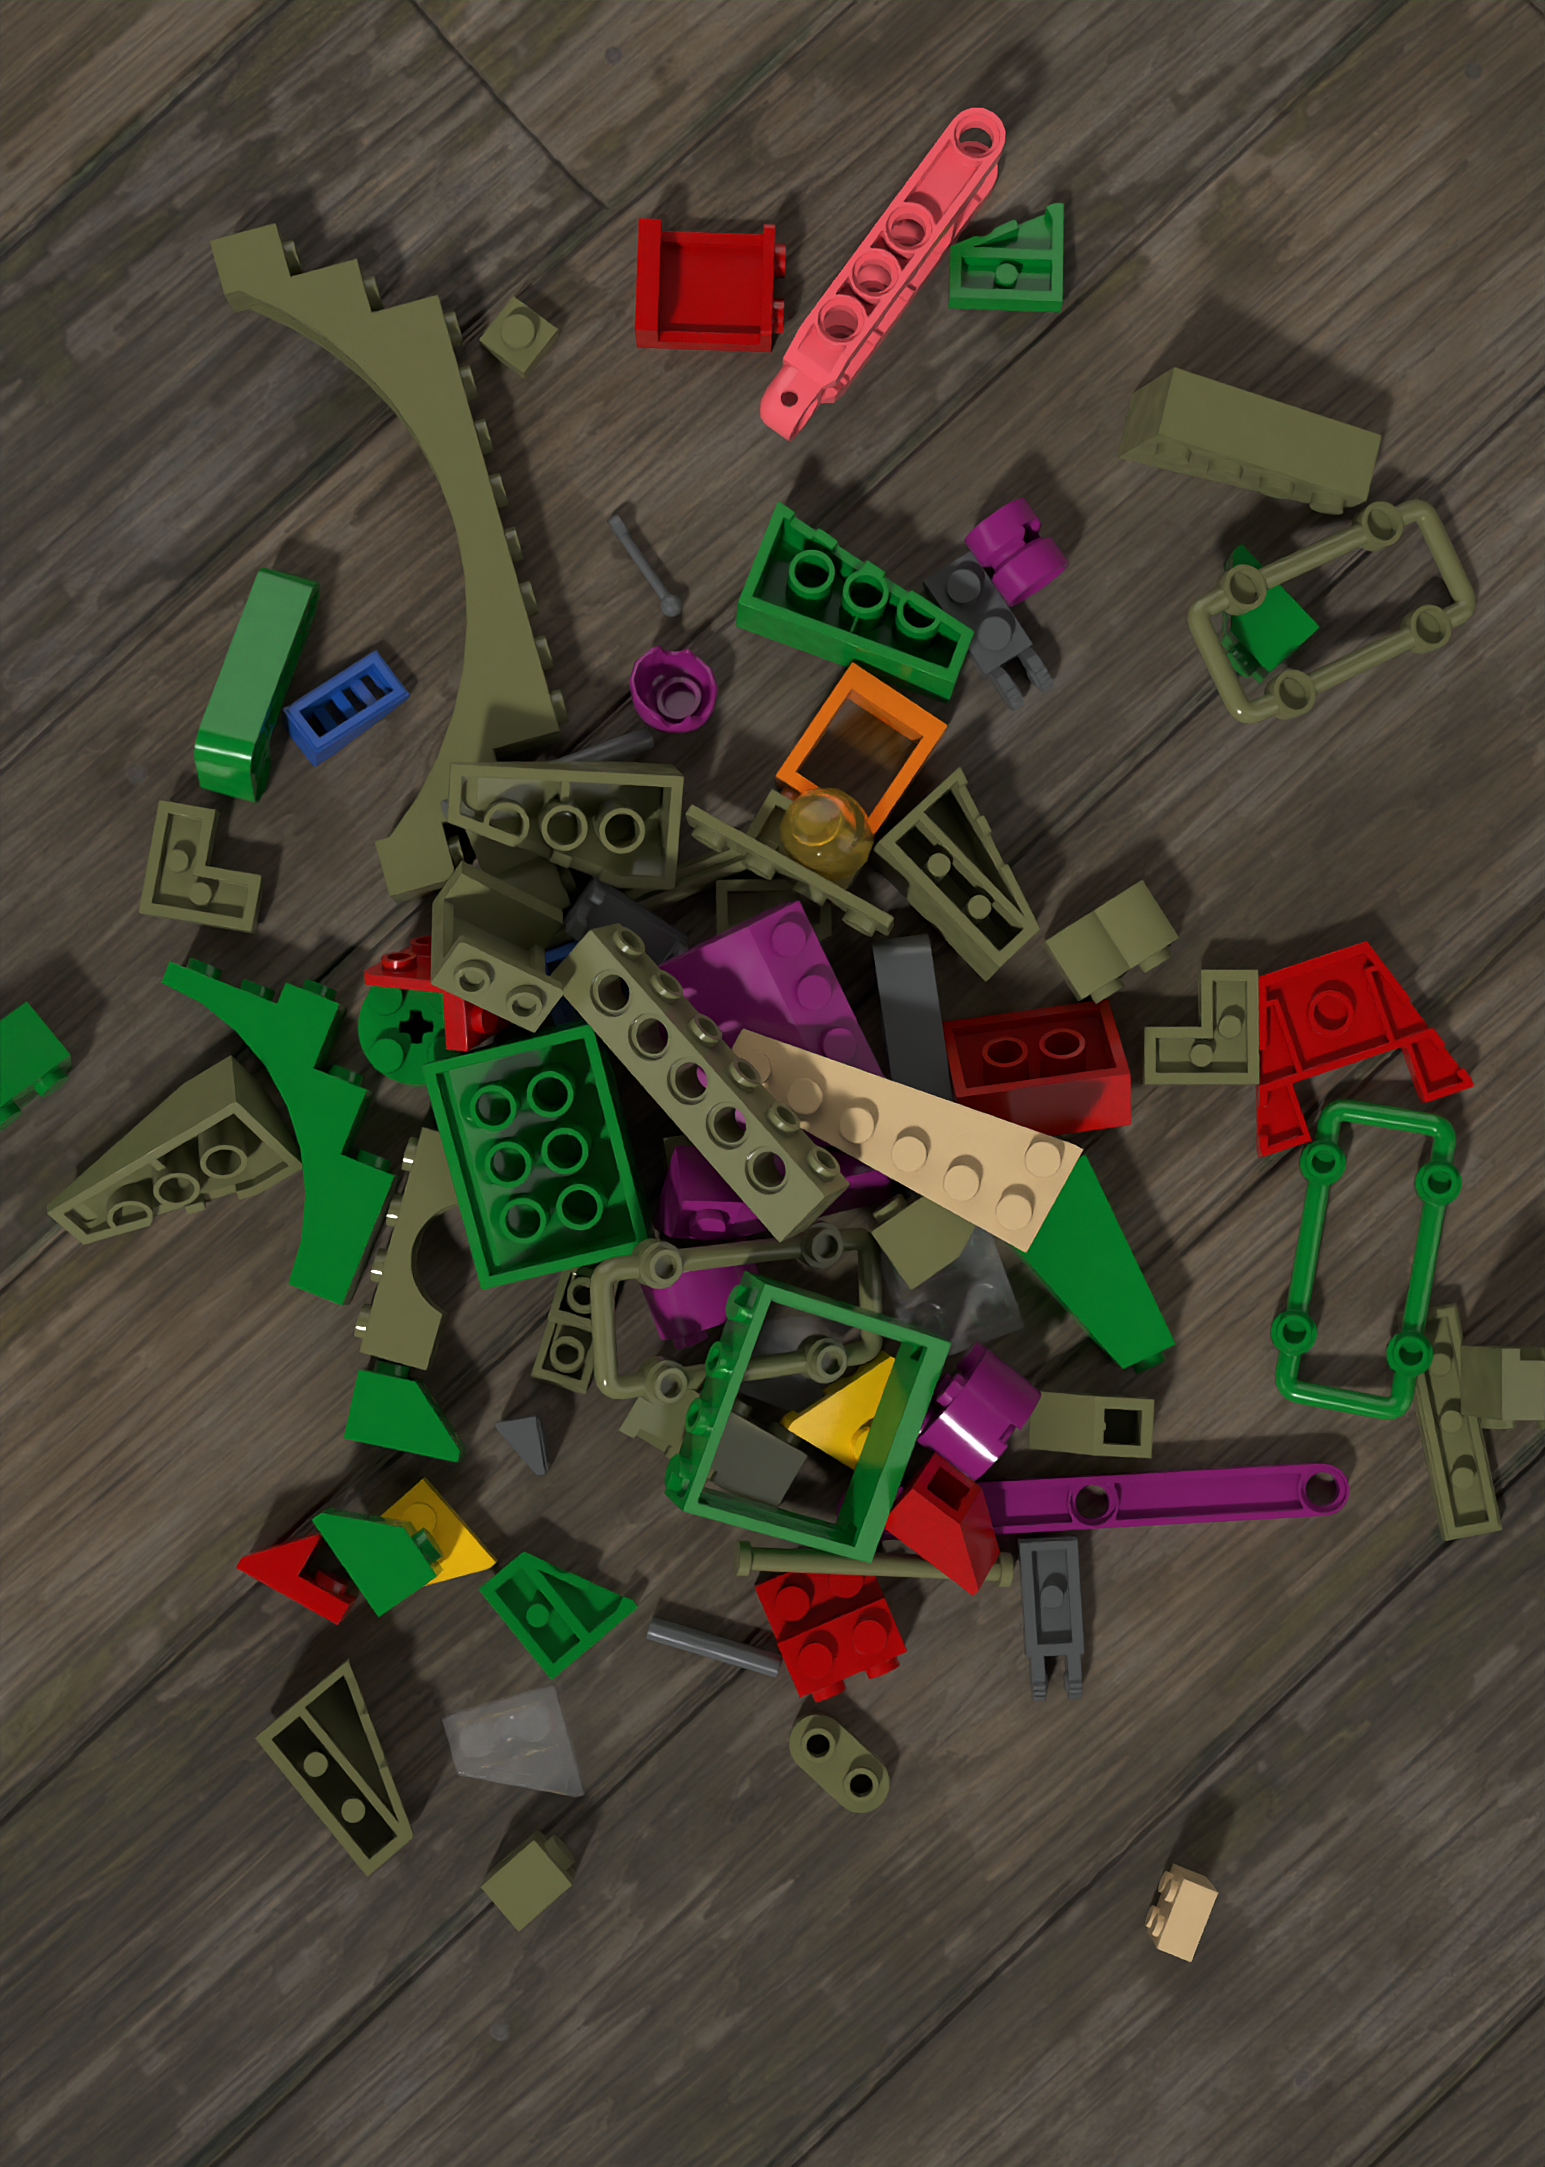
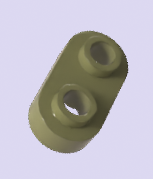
M812 1711L802 1715L795 1721L789 1733V1749L793 1760L840 1805L852 1812L866 1813L875 1810L885 1801L890 1788V1779L885 1764L836 1717L827 1712ZM815 1734L824 1735L829 1740L827 1750L820 1754L811 1752L807 1747V1741L811 1736ZM858 1774H865L872 1780L870 1789L864 1793H856L850 1787L851 1779Z

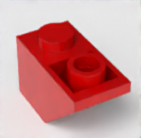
M935 1452L901 1489L893 1502L884 1528L974 1596L979 1591L998 1558L1000 1550L982 1487Z

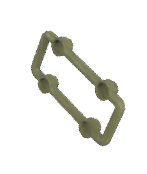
M1421 499L1407 500L1395 506L1388 502L1377 501L1356 513L1352 520V526L1260 569L1245 564L1231 568L1218 578L1214 590L1201 595L1192 602L1187 613V624L1227 711L1240 723L1255 724L1272 716L1283 720H1290L1301 716L1313 707L1317 694L1408 650L1422 655L1443 647L1451 636V630L1464 624L1472 617L1476 609V596L1444 525L1431 504ZM1416 522L1454 603L1443 609L1435 605H1423L1404 616L1399 630L1308 674L1299 670L1285 671L1267 683L1264 695L1249 701L1210 617L1222 611L1236 616L1246 614L1262 604L1267 590L1359 547L1372 552L1383 550L1400 538L1404 526Z
M816 1219L805 1231L780 1243L773 1237L677 1249L676 1246L669 1242L650 1238L640 1242L634 1248L631 1255L603 1260L596 1266L590 1280L593 1367L597 1387L604 1395L611 1399L642 1397L647 1402L659 1407H670L677 1404L685 1396L687 1390L702 1388L707 1376L705 1364L683 1367L681 1364L664 1356H654L645 1360L638 1368L637 1373L618 1375L614 1283L616 1281L635 1278L639 1283L648 1287L665 1289L672 1286L679 1279L682 1272L796 1258L802 1264L814 1268H826L835 1263L842 1252L857 1250L859 1307L883 1314L881 1251L879 1243L872 1233L865 1228L837 1229V1227L828 1222ZM860 1329V1341L842 1344L838 1340L824 1334H812L802 1340L796 1351L750 1357L742 1382L801 1373L804 1377L818 1383H830L837 1380L845 1372L847 1366L860 1365L873 1360L882 1348L884 1336Z

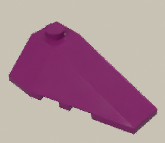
M675 1146L653 1218L655 1230L671 1238H695L704 1241L713 1239L730 1240L768 1230L696 1146ZM829 1152L838 1162L840 1173L850 1185L819 1217L888 1201L895 1184L894 1179L847 1153ZM774 1154L775 1167L780 1174L785 1176V1164L777 1154Z

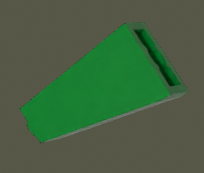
M1080 1156L1027 1253L1009 1243L1007 1245L1116 1367L1125 1369L1132 1366L1134 1373L1137 1374L1164 1362L1166 1357L1163 1350L1176 1344L1087 1156Z

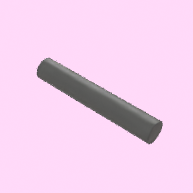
M653 1616L646 1639L775 1678L782 1659L780 1654Z

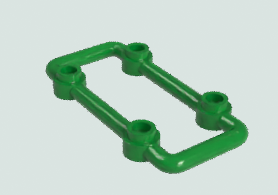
M1337 1099L1328 1103L1321 1111L1315 1141L1303 1150L1299 1159V1170L1302 1177L1307 1181V1188L1286 1310L1273 1320L1270 1327L1271 1341L1278 1350L1275 1385L1279 1393L1286 1400L1296 1404L1381 1420H1394L1403 1416L1410 1409L1414 1399L1417 1376L1423 1374L1431 1366L1433 1360V1348L1424 1334L1446 1205L1453 1202L1459 1196L1462 1188V1177L1458 1169L1453 1166L1456 1132L1453 1125L1445 1117L1435 1113L1352 1099ZM1343 1121L1433 1137L1430 1162L1424 1164L1417 1171L1413 1182L1415 1194L1423 1203L1401 1332L1395 1334L1388 1341L1385 1348L1387 1365L1394 1372L1389 1397L1298 1380L1301 1355L1312 1348L1317 1338V1327L1308 1314L1330 1186L1342 1177L1346 1168V1157L1338 1146L1340 1127Z

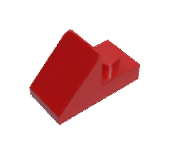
M320 1532L252 1551L243 1556L236 1566L238 1570L336 1625H339L347 1617L357 1597L346 1592L349 1584L336 1574L322 1568H318L316 1574L307 1570L324 1541V1537Z

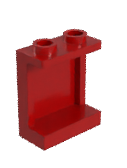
M639 218L635 306L637 348L771 352L772 333L783 334L784 299L773 298L774 278H785L786 243H775V224H764L763 234L662 231L661 219Z

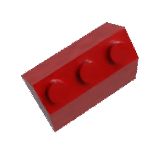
M1104 999L1097 1004L1094 1001L942 1022L954 1103L1048 1136L1131 1125L1130 1070L1108 999Z

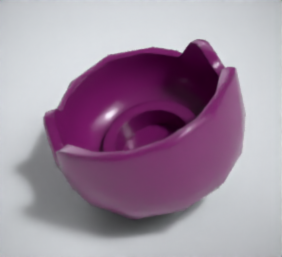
M661 645L651 647L634 662L629 680V688L635 711L646 725L657 731L667 734L693 732L698 727L705 725L714 713L719 689L713 670L688 648L682 651H669L663 649Z

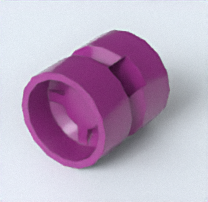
M1024 497L1006 504L991 514L964 539V542L982 567H993L995 572L991 581L1010 607L1021 603L1043 589L1070 565L1052 537L1040 536L1039 532L1043 524Z

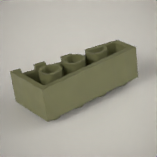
M1173 367L1132 393L1117 458L1257 491L1274 498L1310 504L1309 507L1319 513L1340 515L1343 511L1367 501L1382 435Z

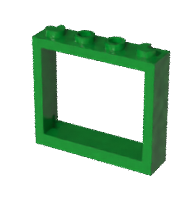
M744 1271L740 1285H736L728 1297L725 1310L727 1321L720 1340L716 1341L708 1352L705 1362L707 1376L699 1398H695L688 1407L685 1417L686 1434L680 1451L672 1456L667 1465L664 1478L666 1486L664 1494L683 1512L871 1564L952 1342L928 1328ZM771 1301L901 1342L835 1524L703 1487Z

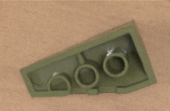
M619 761L450 762L447 822L505 845L518 847L547 858L550 862L565 868L570 867L588 875L597 876L600 881L618 888L675 890L684 776L673 764Z
M230 1055L180 1086L46 1205L47 1214L85 1245L150 1226L154 1216L185 1208L189 1215L206 1210L205 1202L234 1193H237L239 1200L258 1195L301 1170V1152L266 1088Z

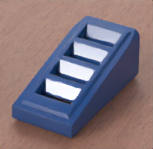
M375 650L285 707L282 711V725L309 762L316 767L409 699L410 694ZM367 675L371 677L384 694V697L378 701L361 681ZM349 688L365 708L359 713L343 694ZM329 703H332L345 721L339 726L324 708ZM311 717L314 718L325 733L320 738L307 723V720Z

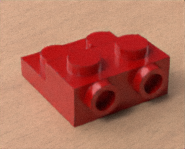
M782 1572L754 1584V1588L776 1637L779 1650L800 1698L811 1693L814 1701L820 1702L846 1690L847 1687L843 1680L865 1670L868 1679H873L887 1674L900 1666L897 1656L906 1653L907 1650L876 1576Z

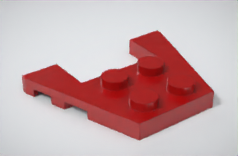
M1367 941L1258 977L1259 1084L1255 1085L1256 1151L1259 1158L1312 1141L1293 1088L1295 1082L1397 1048L1402 1049L1420 1104L1474 1087L1472 1078L1464 1068L1458 1066L1445 1049L1444 1045L1446 1044L1434 1028H1429L1410 1003L1411 998Z

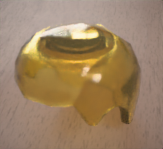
M833 787L808 789L787 806L779 825L780 840L784 844L783 849L788 857L829 881L851 876L867 861L874 842L870 820L864 809L853 797Z

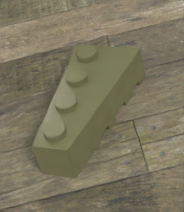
M1460 1345L1461 1415L1480 1417L1481 1428L1517 1429V1420H1537V1428L1545 1429V1346Z

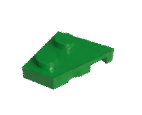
M1054 203L1046 206L1045 214L1019 225L1016 220H1012L995 227L986 236H973L952 245L949 254L948 308L1060 313L1063 303L1064 203Z
M521 1552L478 1588V1591L550 1680H553L638 1608L633 1600L598 1586L591 1581L549 1564L526 1552Z

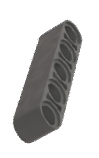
M928 934L871 941L873 972L889 1080L953 1102L933 957ZM904 1186L906 1200L917 1193Z

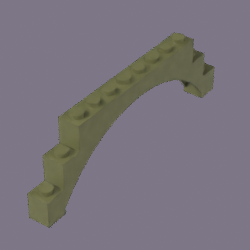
M276 223L210 240L223 292L234 313L249 309L290 327L329 351L361 377L394 411L418 444L442 488L451 512L465 576L467 616L463 671L455 708L438 757L417 798L390 837L375 841L389 896L396 903L440 892L460 862L467 863L459 835L451 837L448 835L449 830L460 827L448 823L441 810V801L448 799L450 762H499V758L561 742L563 738L559 725L569 722L561 690L558 689L550 692L544 670L554 668L546 636L534 637L529 616L539 614L531 582L529 580L519 583L514 562L524 560L515 526L504 529L499 508L509 506L500 472L489 475L484 455L494 452L485 418L474 421L469 401L479 398L470 364L459 367L454 347L464 345L455 311L444 314L438 295L384 309L375 276L372 275L364 278L357 259L304 273L294 239L284 242Z

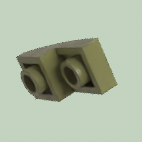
M581 1266L562 1271L531 1373V1379L584 1395L587 1394L594 1371L590 1280L593 1269ZM620 1280L614 1283V1298L616 1296Z

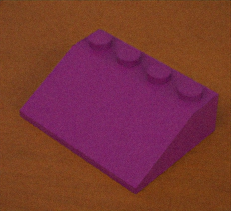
M799 900L781 902L657 965L660 970L668 972L678 980L684 991L683 996L698 1013L709 1017L717 1024L722 1032V1040L730 1049H732L742 1029H746L884 1078ZM659 1022L660 1036L662 1040L667 1044V1030L665 1026L661 1022ZM698 1065L697 1077L700 1083L706 1088V1074L704 1070ZM736 1109V1122L738 1126L745 1132V1118L742 1115V1113ZM803 1130L816 1146L823 1148L830 1145Z

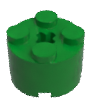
M380 986L371 987L363 1002L358 1019V1035L363 1052L373 1067L386 1077L409 1087L426 1089L422 1064L465 1052L446 1049L443 993ZM422 1015L423 1019L433 1024L434 1027L433 1032L424 1033L422 1043L417 1044L416 1038L407 1034L408 1026L416 1024L417 1016Z

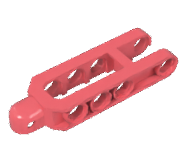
M970 108L960 112L952 120L798 329L783 357V367L765 390L759 405L762 421L787 441H792L800 433L822 403H835L845 394L950 251V247L957 242L992 194L997 181V163L1004 150L1006 134L1002 121L994 112L985 108ZM980 128L990 135L992 146L989 149L988 146L977 141H964L960 143L959 139L966 130Z

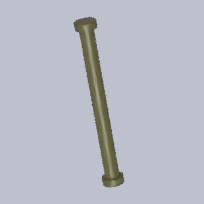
M737 1540L734 1548L733 1565L735 1576H749L750 1571L950 1579L919 1554L875 1552L870 1564L823 1550L751 1547L750 1541ZM1000 1552L984 1581H994L996 1587H1010L1014 1571L1013 1558L1010 1552Z

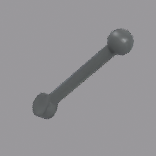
M616 514L608 519L607 523L611 530L620 539L660 598L661 611L669 617L678 615L682 610L681 599L676 595H671L630 536L620 517Z

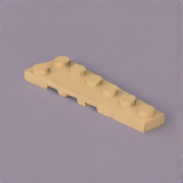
M742 1029L731 1049L737 1057L748 1061L755 1067L760 1074L761 1084L777 1102H781L793 1110L800 1120V1128L1027 1253L1084 1150L1066 1141L746 1029Z

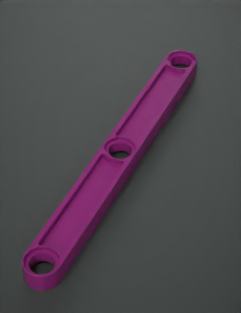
M1323 1462L974 1481L983 1489L995 1534L1327 1516L1337 1513L1344 1507L1349 1498L1350 1490L1348 1480L1343 1472L1333 1465ZM1316 1473H1328L1335 1480L1336 1494L1327 1504L1315 1505L1307 1497L1306 1483ZM904 1485L899 1486L896 1497L898 1496L899 1492L904 1487ZM1089 1485L1100 1486L1105 1491L1108 1499L1104 1512L1093 1518L1082 1516L1075 1504L1078 1492ZM846 1493L841 1496L840 1500L837 1503L835 1513L836 1519L839 1515ZM884 1528L880 1541L899 1539Z

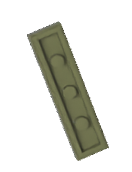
M1451 1302L1430 1306L1424 1336L1430 1341L1433 1348V1360L1431 1366L1423 1374L1417 1376L1413 1402L1441 1539L1448 1541L1502 1530L1480 1417L1461 1415L1460 1345L1465 1344L1457 1304ZM1404 1312L1396 1313L1399 1332H1401Z

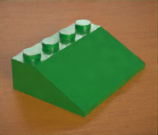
M585 1019L539 1029L535 1033L529 1032L421 1065L481 1290L602 1262L612 1257L631 1255L634 1248L640 1242L655 1238L656 1235L608 1049L605 1042Z

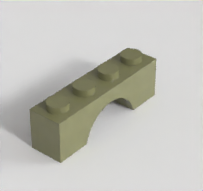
M422 1127L420 1138L411 1136L404 1153L402 1170L409 1171V1177L404 1194L395 1192L391 1200L386 1225L394 1227L388 1250L379 1248L376 1254L370 1281L378 1283L373 1304H363L357 1319L354 1336L362 1339L359 1350L361 1353L427 1371L434 1366L448 1312L434 1302L425 1290L418 1270V1252L422 1238L429 1226L440 1215L459 1205L440 1134L438 1131Z

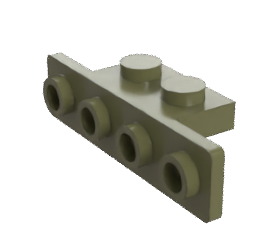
M771 789L746 834L695 805H690L685 815L688 824L694 828L691 835L702 844L718 852H721L725 845L745 856L741 862L742 865L755 874L772 880L776 873L795 884L792 892L797 897L817 908H822L824 903L827 902L845 912L842 920L850 927L867 936L872 937L876 930L884 935H889L894 926V917L848 892L872 850L870 843Z

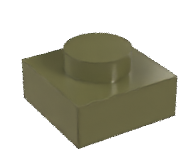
M513 296L480 337L479 342L483 349L526 380L559 338V331Z

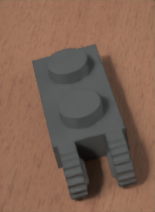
M971 551L923 580L922 585L935 606L974 631L967 654L983 679L988 677L1009 709L1015 711L1024 705L1020 689L1002 668L1014 659H1018L1032 684L1041 692L1053 686L1054 682L1050 673L1043 665L1037 653L1031 648L1033 643Z
M1060 1535L1017 1538L1024 1653L1026 1657H1029L1032 1701L1046 1700L1048 1679L1045 1673L1044 1656L1065 1655L1063 1681L1068 1699L1082 1698L1080 1654H1085L1077 1536Z

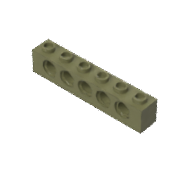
M620 923L590 929L549 976L563 984L564 997L779 1243L805 1231L850 1185L840 1173V1167L836 1159L827 1150L813 1143L800 1128V1120L793 1110L775 1100L761 1084L760 1074L755 1067L748 1061L737 1057L722 1040V1032L717 1024L709 1017L698 1013L683 996L684 991L678 980L668 972L660 970L645 953L643 941L632 930L622 927ZM622 978L629 988V1000L625 998L621 990ZM659 1022H661L667 1030V1044L662 1040L660 1036ZM698 1065L704 1070L706 1074V1088L700 1083L697 1077ZM736 1109L739 1110L745 1118V1132L738 1126L736 1122ZM774 1154H777L783 1160L786 1168L785 1176L776 1169Z

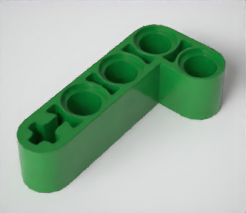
M262 567L259 570L197 733L194 760L199 784L202 789L253 803H258L261 800L271 768L269 740L317 611L320 596V583L318 581L267 567Z

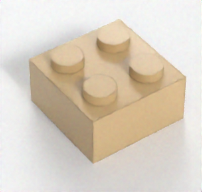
M1173 1863L1170 1872L1165 1871L1161 1877L1158 1892L1161 1893L1157 1906L1152 1905L1146 1916L1145 1926L1148 1927L1147 1933L1157 1949L1192 1962L1218 1892L1206 1876Z

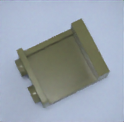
M461 861L432 903L430 984L535 1033L563 995V984L547 976L545 971V947L563 924L562 910Z

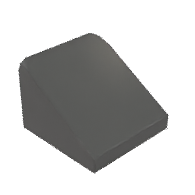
M540 1413L499 1420L494 1423L497 1430L537 1476L544 1475L549 1471L552 1466L544 1418L540 1416Z

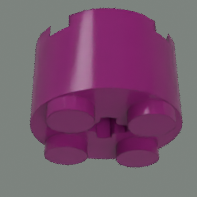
M746 1236L734 1238L735 1242L748 1241ZM713 1239L692 1247L722 1244L721 1239ZM756 1263L682 1272L679 1279L672 1286L665 1289H654L639 1283L660 1340L672 1339L676 1350L687 1348L708 1338L707 1329L727 1321L725 1310L728 1297L732 1289L736 1285H740L744 1271L760 1275Z
M977 1340L966 1350L955 1367L960 1372H957L953 1377L948 1373H944L938 1379L930 1401L932 1407H928L916 1439L918 1443L932 1454L936 1452L973 1481L982 1476L1008 1447L1005 1444L1006 1440L1016 1427L1019 1430L1022 1429L1042 1395L1040 1391L1033 1387L1032 1383Z

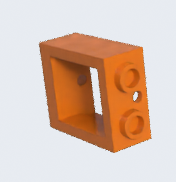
M852 662L776 774L775 785L782 789L780 794L809 810H814L830 822L872 844L944 737L948 725ZM848 699L917 744L868 819L798 773Z

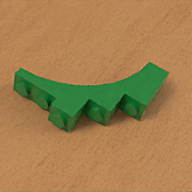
M191 957L186 967L170 961L161 983L203 1004L233 1028L266 1066L288 1107L301 1149L305 1188L301 1242L288 1284L341 1306L350 1305L389 1210L393 1195L402 1177L388 1172L392 1161L365 1150L359 1149L356 1159L349 1157L374 1092L361 1087L365 1076L338 1065L332 1064L328 1074L322 1072L347 1008L334 1002L337 994L336 990L306 978L302 988L285 983L276 1004L272 1002L276 991L243 979L240 988H236L219 981L223 970Z

